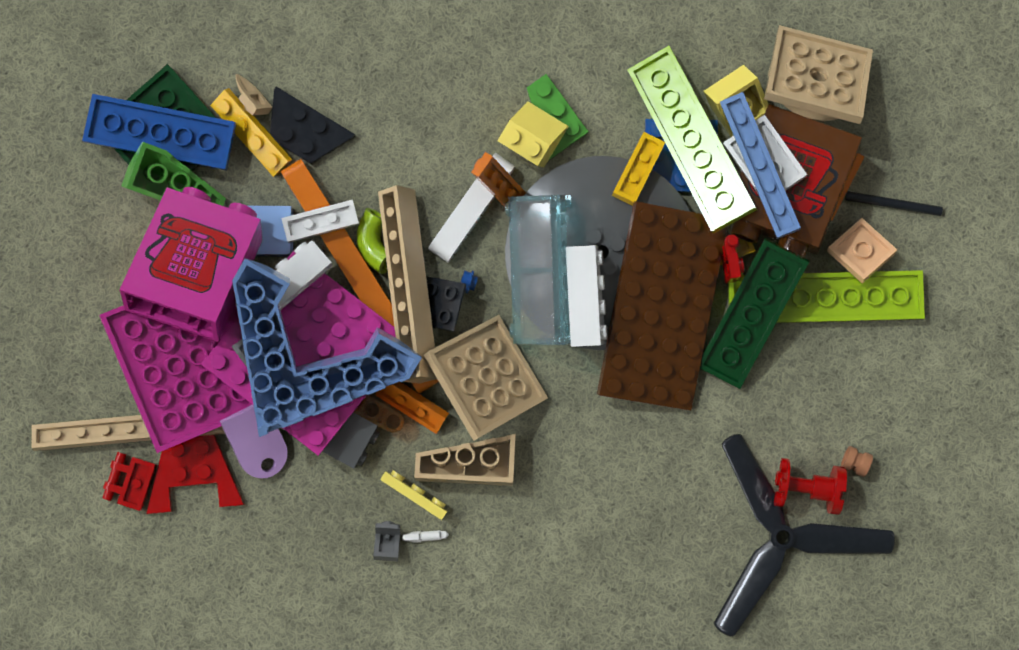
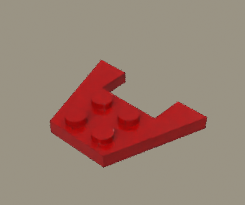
M215 435L197 436L161 452L146 514L172 512L170 487L217 483L219 507L245 505Z

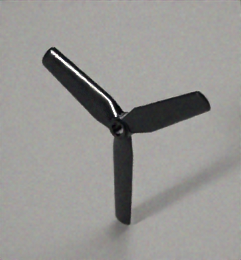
M734 434L723 441V450L756 520L769 532V540L754 551L715 619L714 625L721 633L727 636H735L780 571L785 551L790 547L806 553L890 554L893 551L895 535L891 530L814 523L795 528L786 526L783 507L774 506L775 492L741 434ZM785 530L788 534V539L785 543L780 544L776 539L777 533Z

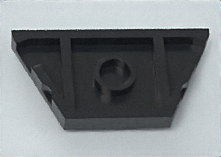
M277 86L275 87L270 135L283 148L306 162L313 164L327 153H331L337 147L355 137V134Z

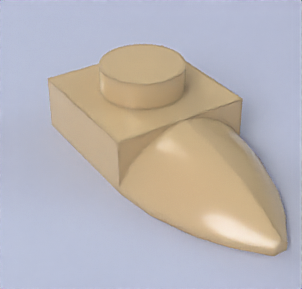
M236 74L237 87L241 93L238 99L244 105L245 110L252 116L269 114L273 107L252 83Z

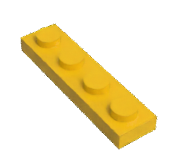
M230 88L224 89L210 105L223 120L237 123L235 134L273 177L277 176L292 161L291 157L261 123L245 110L242 102Z

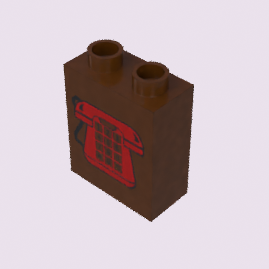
M768 104L764 115L807 174L806 178L785 191L801 230L777 239L758 193L741 171L740 178L757 210L734 222L730 234L751 243H758L762 234L778 240V245L805 258L807 252L817 255L860 149L862 137Z

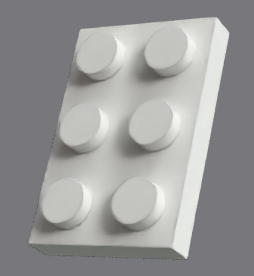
M763 115L757 119L756 124L786 191L806 178L807 174L767 117ZM732 136L723 142V145L756 190L736 140Z

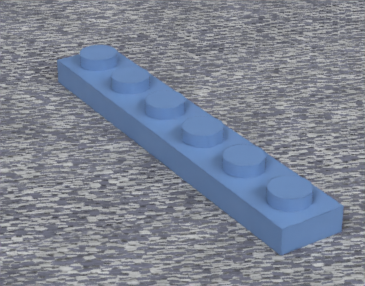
M741 92L720 101V105L777 239L801 230L744 93Z

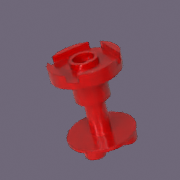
M781 458L780 468L776 472L775 485L779 486V491L775 493L774 506L783 507L788 491L808 493L810 494V499L826 501L828 514L840 515L844 505V500L841 499L847 487V470L845 467L833 466L830 477L813 475L812 479L790 476V459Z

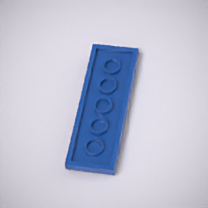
M92 94L82 141L135 153L140 144L145 142L168 151L180 162L227 171L237 123Z

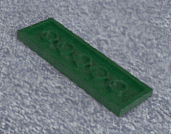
M765 238L702 355L700 369L741 389L809 264V260Z

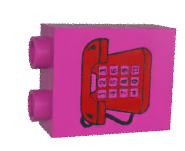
M185 187L182 192L166 188L119 289L124 309L219 342L236 303L232 280L245 258L254 261L262 243L261 219L257 218V213L252 208L241 203H231L228 208L212 203L211 198L197 188Z

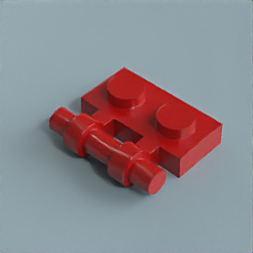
M728 235L722 247L725 283L736 282L741 278V273H744L743 259L738 258V253H736L735 249L739 245V239L736 235Z
M117 452L115 460H112L110 465L112 470L109 479L105 481L103 486L105 491L102 498L112 501L115 492L120 494L117 504L142 511L157 464L132 457L130 465L124 464L127 454ZM121 471L127 473L123 486L117 484Z

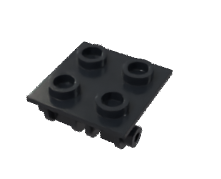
M426 276L432 328L455 331L466 284Z

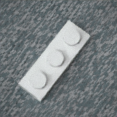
M353 200L281 218L288 243L359 225Z

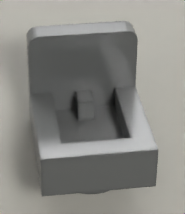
M390 521L376 523L374 560L398 561L401 536L400 525Z

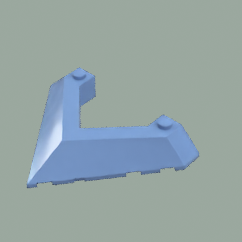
M245 258L232 280L259 437L281 427L285 428L300 422L304 418L312 415L315 416L349 403L363 395H369L385 389L386 386L399 381L408 380L422 356L402 341L377 327L364 349L296 367L279 307V302L290 285V278L269 266Z

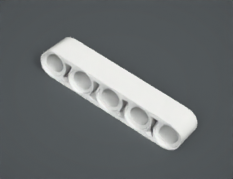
M495 153L493 157L511 175L516 166ZM477 178L428 248L447 263L451 261L454 256L453 253L456 254L468 237L467 234H470L482 217L480 215L484 214L495 198Z

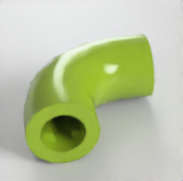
M366 208L357 229V246L362 258L370 267L380 274H385L388 270L385 247L381 242L380 236L382 231L381 213L374 209Z

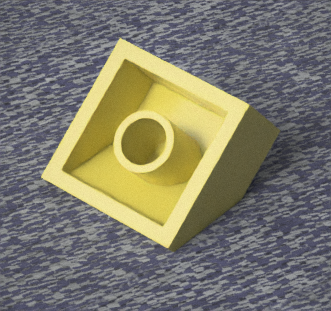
M744 65L703 91L711 109L730 137L734 135L720 105V101L743 92L755 121L765 114L768 107V101L764 99L765 94L758 77Z
M527 102L509 120L497 141L533 164L544 168L569 126L534 104Z

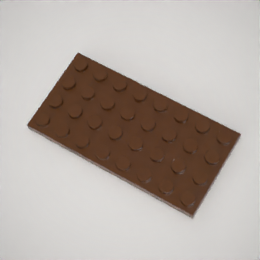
M634 201L597 395L691 411L727 227L713 233L703 214Z

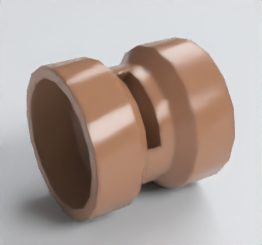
M849 446L842 459L841 467H845L847 471L853 469L856 475L865 477L872 464L873 455L866 452L863 454L858 453L857 448Z

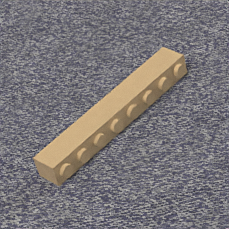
M395 185L378 191L395 335L397 339L422 356L410 379L403 382L424 383L437 378L424 357L426 352L435 348L416 194L415 189Z

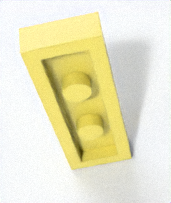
M394 470L391 473L385 471L380 479L381 481L442 520L448 512L444 509L445 503L436 497L430 500L424 496L425 490L414 483L410 487L403 482L405 477Z

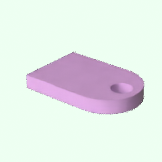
M253 405L220 420L237 460L246 473L255 478H268L277 474L283 468L287 459V446L279 429L259 437ZM264 459H273V465L270 469L263 470L261 468Z

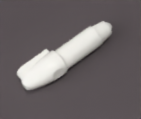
M440 530L414 531L404 534L402 540L419 543L422 541L446 539L449 534L446 531Z

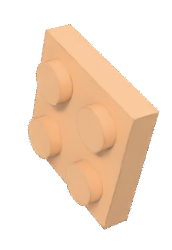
M861 218L828 247L827 252L863 284L896 254L897 249Z

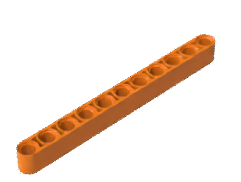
M302 159L280 171L305 212L330 206ZM345 228L321 234L322 240L360 301L394 326L392 303L362 258ZM435 379L424 383L412 384L416 391L421 394L439 381Z

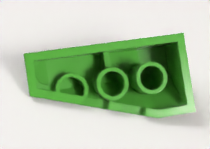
M145 142L140 144L130 161L121 185L124 188L160 201L166 188L182 192L185 187H193L205 192L211 198L212 203L224 206L226 200L224 196L200 179L168 151Z

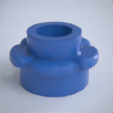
M464 270L461 283L466 284V294H468L469 290L474 291L478 277L474 276L473 270L472 272Z

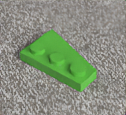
M547 74L527 87L532 104L569 126L551 155L550 161L585 136L588 130Z

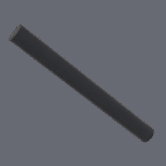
M847 191L845 196L846 201L941 216L943 211L941 206Z

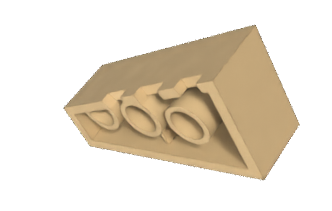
M516 434L416 453L415 481L513 486Z

